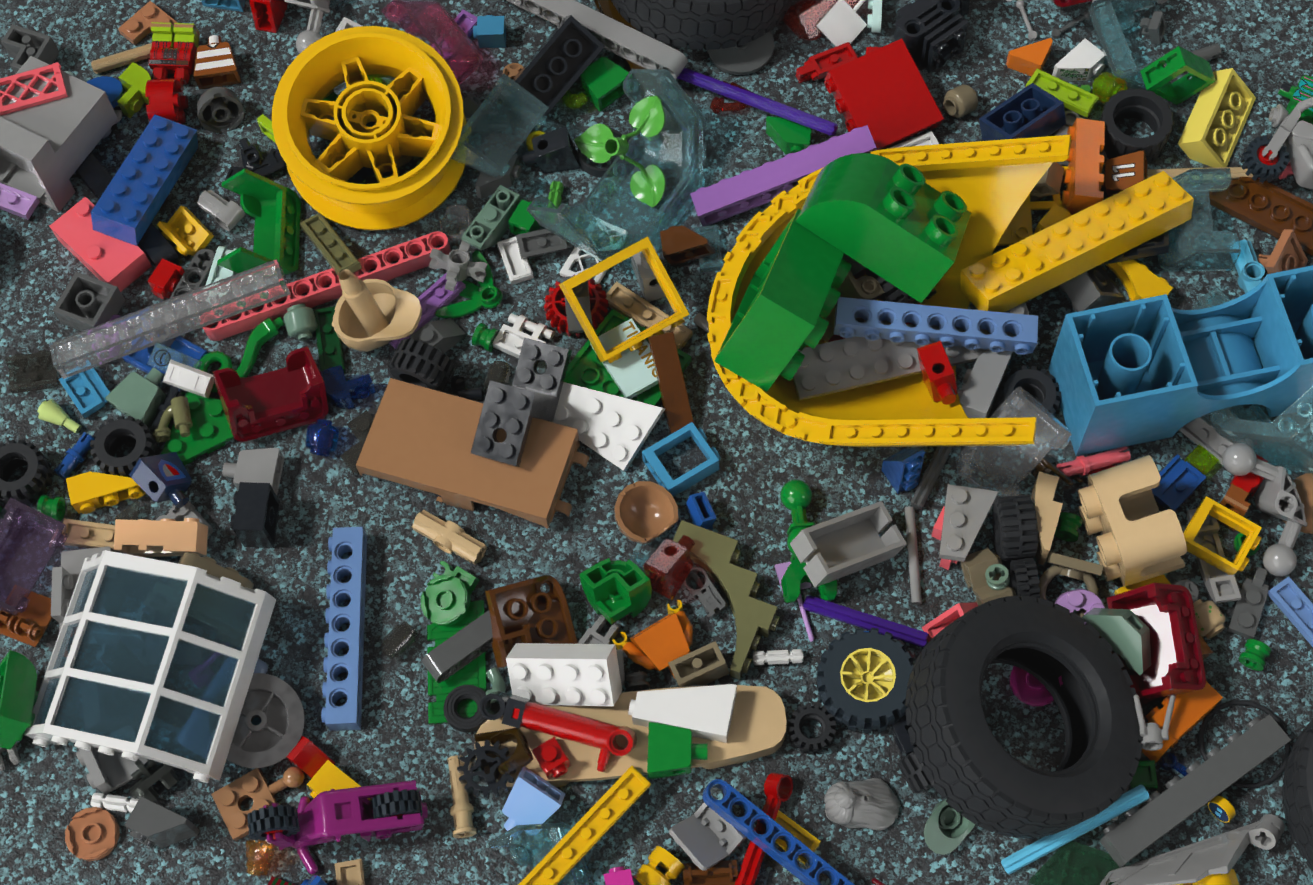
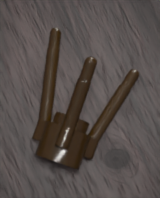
M1045 452L1040 453L1032 461L1031 467L1035 470L1032 475L1036 479L1040 471L1050 475L1056 474L1067 484L1073 485V481L1056 467L1059 463ZM1071 476L1077 482H1083V479L1079 476Z

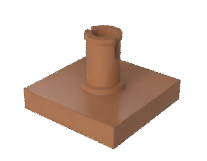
M1290 229L1283 230L1271 255L1259 254V258H1257L1268 274L1302 268L1308 262L1294 231Z

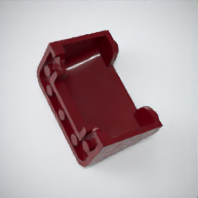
M308 346L291 351L286 357L285 368L240 379L237 371L232 368L213 371L214 381L230 430L237 441H249L318 422L328 414L325 383Z
M1151 583L1107 598L1108 608L1130 609L1150 629L1152 665L1141 675L1134 671L1133 675H1129L1133 682V685L1129 687L1135 688L1140 701L1194 692L1205 687L1206 675L1193 599L1185 586Z

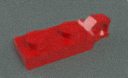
M847 42L809 57L804 66L796 68V78L799 83L809 81L811 78L813 81L826 77L828 71L859 57L851 44Z

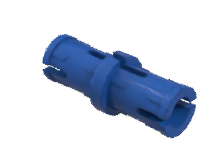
M84 432L77 443L66 451L67 455L54 469V472L66 480L78 464L84 462L85 455L92 448L90 446L91 440L95 439Z

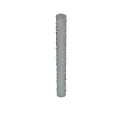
M908 506L904 510L912 605L922 604L915 508Z

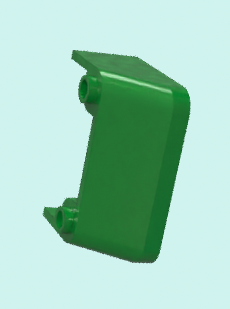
M245 168L223 181L221 187L241 195L240 204L246 214L255 218L253 252L242 247L217 260V265L246 277L282 276L295 272L299 265L301 201L298 194Z

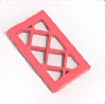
M59 62L0 78V86L10 84L5 92L0 90V116L68 97ZM54 71L51 79L42 76V74ZM33 77L28 86L19 82ZM39 79L47 82L42 92L33 88ZM16 85L25 89L19 98L10 95ZM52 85L58 87V91L47 93ZM29 92L39 95L37 97L24 100ZM6 98L15 101V103L3 105Z

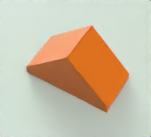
M1052 38L1010 50L1006 62L1007 67L1031 77L1036 69L1042 71L1050 55L1053 43Z

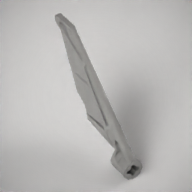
M1266 814L1255 823L1109 871L1100 885H1109L1110 882H1114L1111 885H1176L1195 883L1212 874H1227L1249 843L1264 850L1272 849L1284 833L1285 825L1278 816Z

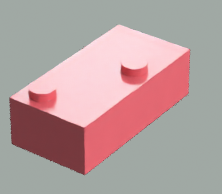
M84 197L49 227L58 241L99 280L117 286L120 292H122L152 265L146 254L138 246L94 231L91 211L95 205L88 198Z

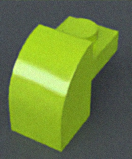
M134 62L118 77L124 90L127 92L117 103L123 114L129 118L140 111L144 103L149 105V97H145L147 81L152 80L147 70Z

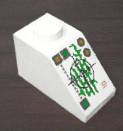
M1085 38L1054 66L1052 76L1063 81H1088L1093 75L1098 76L1105 67L1103 63L1106 54Z

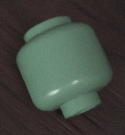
M297 304L289 307L287 313L284 314L283 320L290 337L298 338L299 341L308 340L313 337L312 333L318 328V324L312 308L306 307L305 304Z

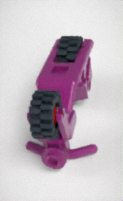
M415 780L338 790L331 789L330 791L319 793L311 802L309 797L303 796L299 801L298 809L295 806L291 807V805L283 807L279 803H272V806L264 805L259 810H253L252 813L247 815L249 837L253 840L260 839V841L267 839L268 843L278 846L279 851L290 846L297 849V853L308 873L316 874L318 867L308 850V846L335 840L340 842L341 835L360 833V837L370 842L372 836H376V839H387L395 833L422 830L424 819L428 818L426 802L422 803L420 792L416 791Z

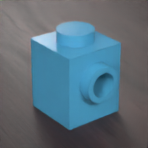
M493 15L477 16V25L473 26V37L478 39L479 48H506L507 28L505 17Z

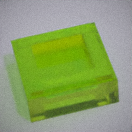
M1199 444L1184 461L1189 462L1206 476L1219 460Z

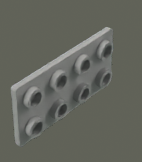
M110 547L63 551L61 553V567H52L51 617L59 623V632L85 558H92V555L97 553L102 554L104 550L112 551ZM103 578L92 613L111 616V578ZM89 621L80 647L100 645L90 632L100 631L101 629L111 630V625Z

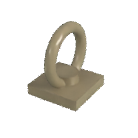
M1049 552L1047 562L1056 565L1047 569L1039 578V594L1041 599L1047 600V586L1059 574L1083 580L1087 589L1099 596L1098 586L1092 574L1101 576L1103 565ZM1082 608L1075 614L1082 618L1086 611Z

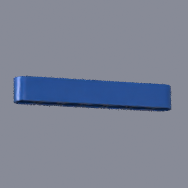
M722 779L713 780L704 789L702 798L708 807L805 885H821L819 882L820 873L829 877V885H854ZM710 789H720L723 798L721 800L714 799L711 796ZM733 805H739L743 808V817H737L733 814ZM754 822H760L765 826V834L762 835L755 832ZM776 839H782L786 843V852H781L776 848ZM798 856H803L807 859V869H802L798 866Z

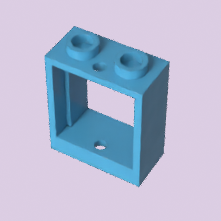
M693 422L642 451L643 462L657 483L670 492L673 497L718 471L721 458L716 448H710L707 444V437L700 427L697 429ZM692 437L707 458V461L673 480L658 459V456Z

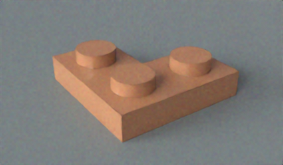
M149 1L121 25L118 30L122 36L136 45L151 32V22L172 23L173 26L174 23L178 22L153 2Z

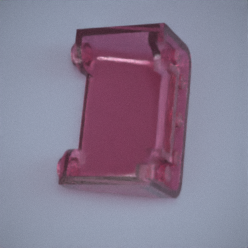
M393 0L381 10L388 20L396 23L406 33L413 36L415 33H420L425 36L431 43L430 46L447 62L459 85L481 65L483 60L481 51L448 11L437 1Z

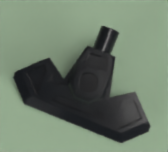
M242 138L239 141L242 147L241 156L245 169L265 177L285 168L286 163L278 149H271L265 158L254 145L250 144L247 138ZM234 166L230 167L225 180L235 175L239 171L243 170L244 168Z

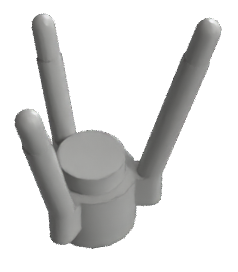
M1135 694L1133 698L1140 727V736L1143 737L1141 742L1143 744L1142 749L1149 751L1159 750L1163 747V740H1169L1168 730L1176 697L1175 695L1170 696L1163 728L1160 729L1157 723H1145L1139 696Z

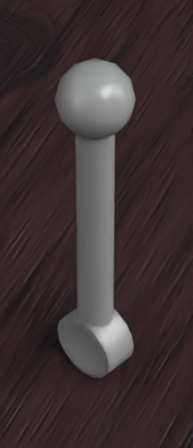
M1018 0L1016 7L1020 9L1028 29V39L1034 41L1037 38V32L1033 31L1024 9V1Z

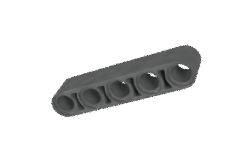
M488 610L434 648L422 659V664L437 683L445 681L492 647L493 634L490 611Z

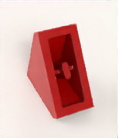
M301 736L298 744L286 757L287 760L300 768L311 779L327 760L335 765L333 760L304 736Z

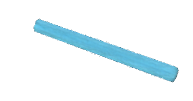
M1139 785L1122 794L1112 805L1094 817L1064 831L1035 841L1002 859L1001 864L1007 874H1012L1150 798L1149 793L1143 785Z

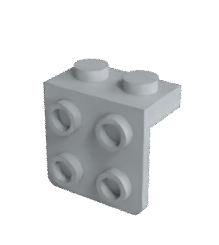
M128 725L107 737L135 743L137 733L132 726ZM91 747L90 751L79 749L76 752L81 765H86L89 771L86 778L93 789H99L105 795L134 780L131 774L139 769L135 761L121 757L122 753L115 752L114 756L98 752L99 748ZM138 757L143 764L149 761V759Z
M705 802L694 815L675 824L669 830V834L673 837L674 841L686 852L693 863L703 871L731 856L747 838L708 807Z

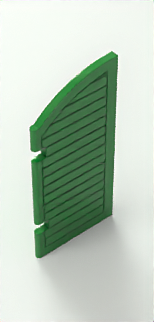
M484 600L470 602L467 614L453 625L441 626L435 623L427 625V641H435V647H427V654L485 613ZM486 652L440 683H437L428 671V696H436V702L428 703L429 725L448 723L444 715V702L448 694L456 687L474 685L484 692L487 691ZM471 699L463 700L459 703L457 712L461 717L470 718L476 713L477 704Z

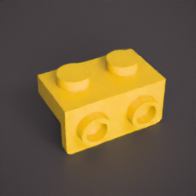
M182 205L167 223L159 221L157 224L162 230L161 234L169 241L174 242L177 245L175 247L176 250L184 256H194L197 251L205 249L214 237L195 215Z

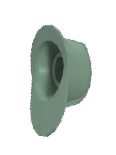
M947 799L936 804L924 828V838L928 848L934 853L942 855L955 850L975 826L974 823L961 815L962 811L957 812L946 802Z

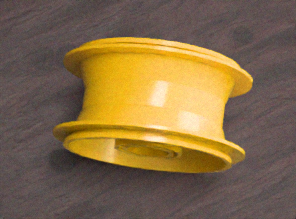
M359 26L339 30L324 36L309 45L293 60L282 76L274 95L272 107L274 138L295 188L314 210L340 225L354 229L376 231L403 227L416 222L432 213L445 202L463 175L469 151V131L464 115L463 99L459 84L444 58L430 45L409 33L389 27ZM385 77L394 78V80L386 86L376 81H369L368 78ZM346 85L347 88L341 92L336 102L324 100L332 92ZM426 99L431 104L435 113L436 123L412 117ZM368 122H376L372 127L366 126ZM309 134L332 141L318 159L315 158L311 151ZM401 155L424 157L418 166L399 176L396 161ZM366 167L373 169L378 183L356 184L347 181L360 169ZM386 172L393 173V175L390 177H382V175Z

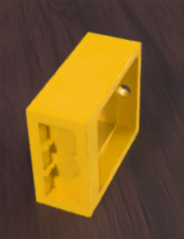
M1206 496L1200 502L1183 534L1189 553L1226 574L1233 575L1238 570L1242 572L1247 566L1250 559L1246 556L1250 549L1254 551L1262 537L1258 536L1262 527ZM1207 515L1246 535L1232 562L1193 541Z

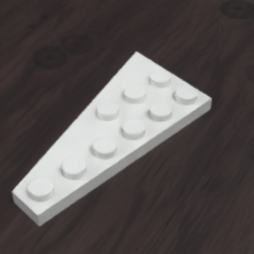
M564 382L552 422L578 429L579 441L623 471H627L665 408Z

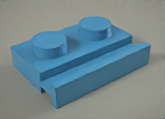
M89 361L86 362L87 365L82 368L78 367L59 379L84 418L106 406L105 404L108 401L105 397L110 393Z

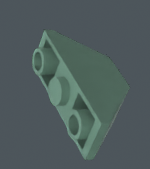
M500 185L462 235L461 240L479 250L496 245L509 228L508 221L517 208L520 195Z
M1093 608L1082 617L1086 620V624L1092 625L1100 633V636L1107 640L1113 648L1112 651L1118 653L1125 660V664L1130 670L1141 675L1152 665L1150 629L1130 609Z

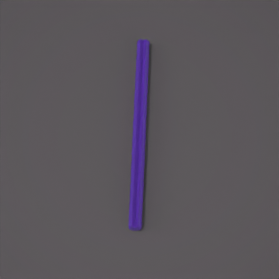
M685 67L677 77V79L827 135L834 136L837 132L838 125L836 123Z

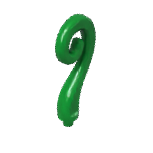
M281 317L273 321L267 318L251 332L242 361L236 370L239 377H248L261 347L279 334L277 329L285 325ZM214 351L205 354L196 366V369L207 372L210 364L220 362L221 367L218 369L220 370L232 368V360L225 353ZM214 381V384H213V387H212L211 392H213V393H218V390H217V387H216V384H215V381Z

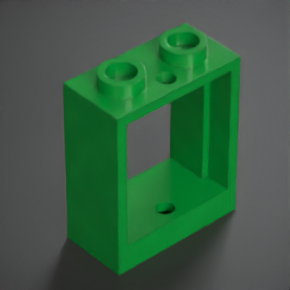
M1180 46L1140 70L1146 90L1155 92L1158 96L1160 95L1176 105L1216 81L1208 61ZM1185 71L1189 72L1172 84L1169 82Z

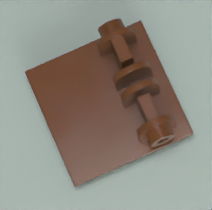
M15 586L4 608L0 610V634L37 648L52 619L51 599Z

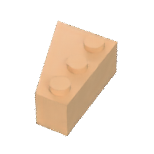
M184 518V521H176L175 519H160V521L148 519L115 520L114 550L139 557L182 556L185 552L207 556L208 526L200 523L197 518Z

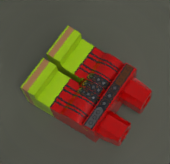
M151 22V32L153 35L149 66L153 70V79H168V74H174V78H182L183 85H187L190 75H194L196 52L200 37L199 30L193 23H174L173 26L172 23Z

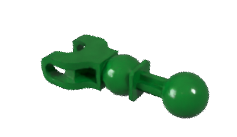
M798 479L788 481L780 492L781 502L788 510H791L793 522L787 530V546L792 553L790 558L791 564L781 579L783 597L786 603L796 602L800 595L801 583H812L804 570L806 563H800L790 545L801 530L815 525L814 522L807 521L806 508L812 501V490L806 482ZM837 580L817 587L821 599L826 601H833L835 599Z

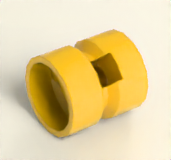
M656 846L648 857L649 863L643 864L634 875V878L641 885H671L670 880L676 879L685 867L670 852L660 846ZM657 865L666 871L664 875L656 869Z

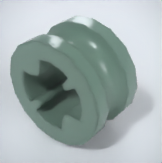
M993 564L986 569L985 577L991 589L1002 590L1009 585V572L1004 565ZM1000 573L1001 577L998 581H995L994 577H996V574Z

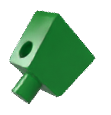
M601 57L594 63L591 62L580 75L582 89L599 112L633 88L631 74L607 57Z
M649 722L648 779L691 773L692 760L708 759V744L692 743V730Z

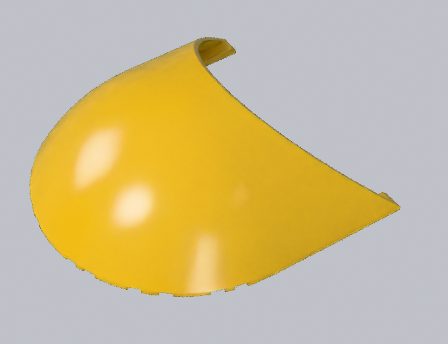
M1071 135L898 147L870 152V154L886 157L899 166L902 164L914 166L924 175L925 183L940 193L950 191L957 194L965 202L967 210L971 212L955 262L934 287L937 293L928 300L925 298L920 305L968 309L970 300L960 291V270L992 255L1013 217L1053 162H1064L1069 158ZM823 168L797 181L798 185L788 192L784 190L771 200L772 204L763 212L759 211L737 236V243L732 251L727 252L723 259L725 263L721 272H717L713 283L707 312V322L709 323V333H707L711 347V356L721 380L734 399L750 415L785 435L804 441L834 446L918 447L1034 444L1037 425L1036 417L968 418L960 403L958 394L956 395V400L948 405L943 404L942 401L933 402L921 373L799 401L793 378L788 381L779 375L766 392L716 363L715 358L753 274L798 209L801 210L817 175ZM866 268L854 276L855 279L866 276ZM821 339L818 344L827 342ZM955 365V366H952V368H953V371H954V374H955V379H956V365Z

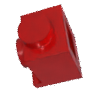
M162 258L148 279L152 293L161 299L165 297L169 299L185 272L184 269Z

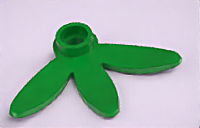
M476 250L472 253V262L488 263L480 251ZM489 263L485 270L486 277L484 282L478 281L480 287L466 280L462 281L466 288L459 295L471 300L440 308L435 312V315L440 318H458L469 315L482 307L491 309L498 306L503 299V294L500 289L494 287L493 274Z

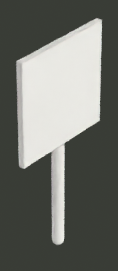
M838 0L816 26L835 46L847 42L851 44L867 25L856 13L866 0H860L853 9L845 0Z

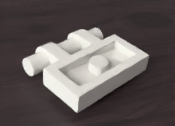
M511 313L508 322L514 324L513 327L503 324L492 344L493 348L519 359L524 337L544 342L540 339L544 337L552 340L555 332L548 329L547 325L529 321L528 317L524 315L518 316ZM526 329L533 333L532 335H528L521 331Z

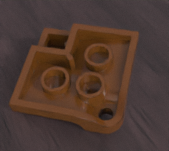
M543 575L485 591L492 624L493 642L491 644L497 668L507 666L506 657L516 643L577 644L564 592L554 577ZM542 584L546 587L545 593L540 590Z

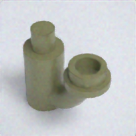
M179 396L171 400V405L167 407L161 417L158 429L152 432L157 442L170 440L172 433L168 425L172 417L174 418L175 428L180 430L181 437L190 436V428L193 424L187 397Z

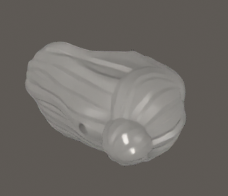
M878 778L851 782L839 781L830 786L824 796L827 818L833 823L849 829L869 828L878 831L887 829L898 818L901 806L900 801L888 784Z

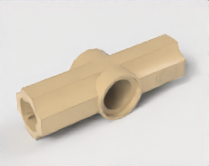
M425 510L419 512L414 519L413 530L432 540L444 552L448 554L455 553L474 565L484 557L487 546L466 534L454 522L449 520L445 522Z

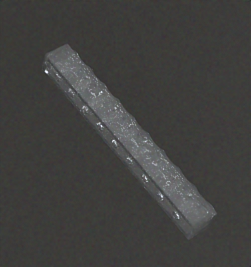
M276 259L49 344L53 366L62 378L65 379L288 296L291 293L285 273Z

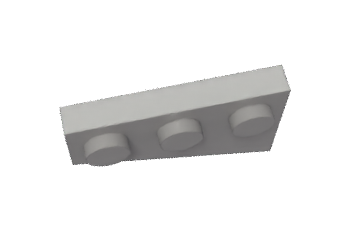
M947 485L939 558L965 561L999 491Z

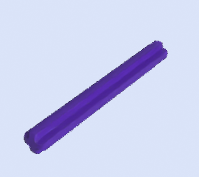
M810 595L804 601V610L870 631L871 628L879 629L878 633L885 635L887 631L893 634L895 639L920 647H925L928 639L927 632Z

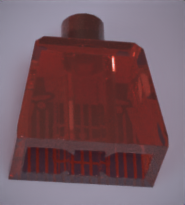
M683 535L678 542L665 539L643 565L645 574L650 579L652 590L670 600H673L693 567L689 552L695 545V542L690 537Z

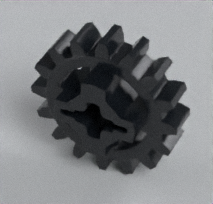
M486 740L482 747L478 742H475L476 749L471 750L467 747L468 756H460L459 758L464 766L457 767L458 772L464 774L459 777V781L461 784L467 783L464 789L467 793L473 790L475 798H478L481 793H483L485 800L489 799L490 793H493L498 798V791L502 789L507 792L506 783H514L515 781L510 774L516 773V768L509 774H503L497 782L500 774L499 766L511 757L508 756L509 749L505 747L500 750L501 745L499 742L491 746L489 740ZM486 754H494L497 755V757L492 758L490 756H487ZM477 758L475 765L471 767L472 762ZM487 765L490 768L489 774L484 772V767ZM481 781L483 783H486L488 786H480L476 783Z

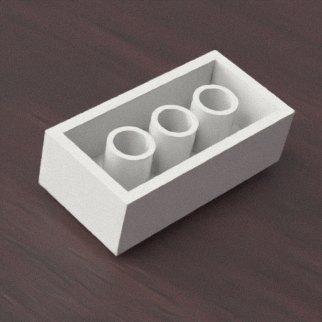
M516 643L506 657L512 696L516 695L527 698L533 703L564 706H614L622 692L615 644Z

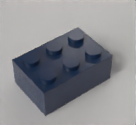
M1031 83L979 118L982 140L991 141L1049 136L1066 124L1064 102Z

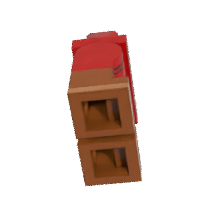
M1256 454L1257 459L1268 462L1266 459ZM1251 472L1243 476L1235 475L1230 483V488L1220 504L1244 516L1251 505L1248 503V500L1251 496L1253 497L1264 478ZM1217 520V522L1221 523L1222 525H1224V526L1230 528V529L1233 530V531L1235 530V529L1231 528L1230 526H1228V525L1222 523L1221 521Z

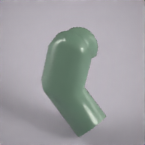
M494 667L488 670L486 674L492 689L485 692L486 695L496 691L505 693L506 684L499 669ZM492 699L490 703L493 704V703H495L497 700H496V699Z

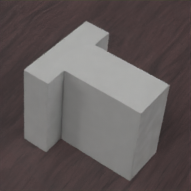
M30 56L16 74L49 64ZM54 71L42 74V76L51 79ZM62 71L68 97L0 116V183L38 197L39 203L57 212L62 210L75 193L69 180L70 177L118 119L105 91ZM33 77L19 82L28 86ZM39 79L33 88L42 92L47 82ZM7 84L2 91L5 92L10 84ZM16 85L10 95L19 98L25 89ZM52 85L47 93L58 91V87ZM29 92L24 100L37 97L39 95ZM6 98L3 105L12 104L15 101Z

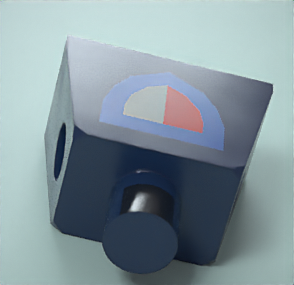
M176 452L140 458L129 474L154 502L159 503L171 500L176 508H181L189 501L185 492L191 485L192 479Z

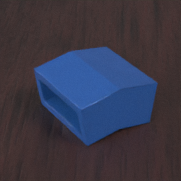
M705 492L690 495L686 502V508L694 525L712 530L717 518Z

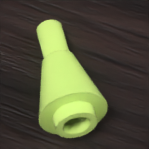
M54 399L43 401L37 412L39 413L38 418L40 420L62 427L65 426L76 434L82 428L80 424L70 419Z

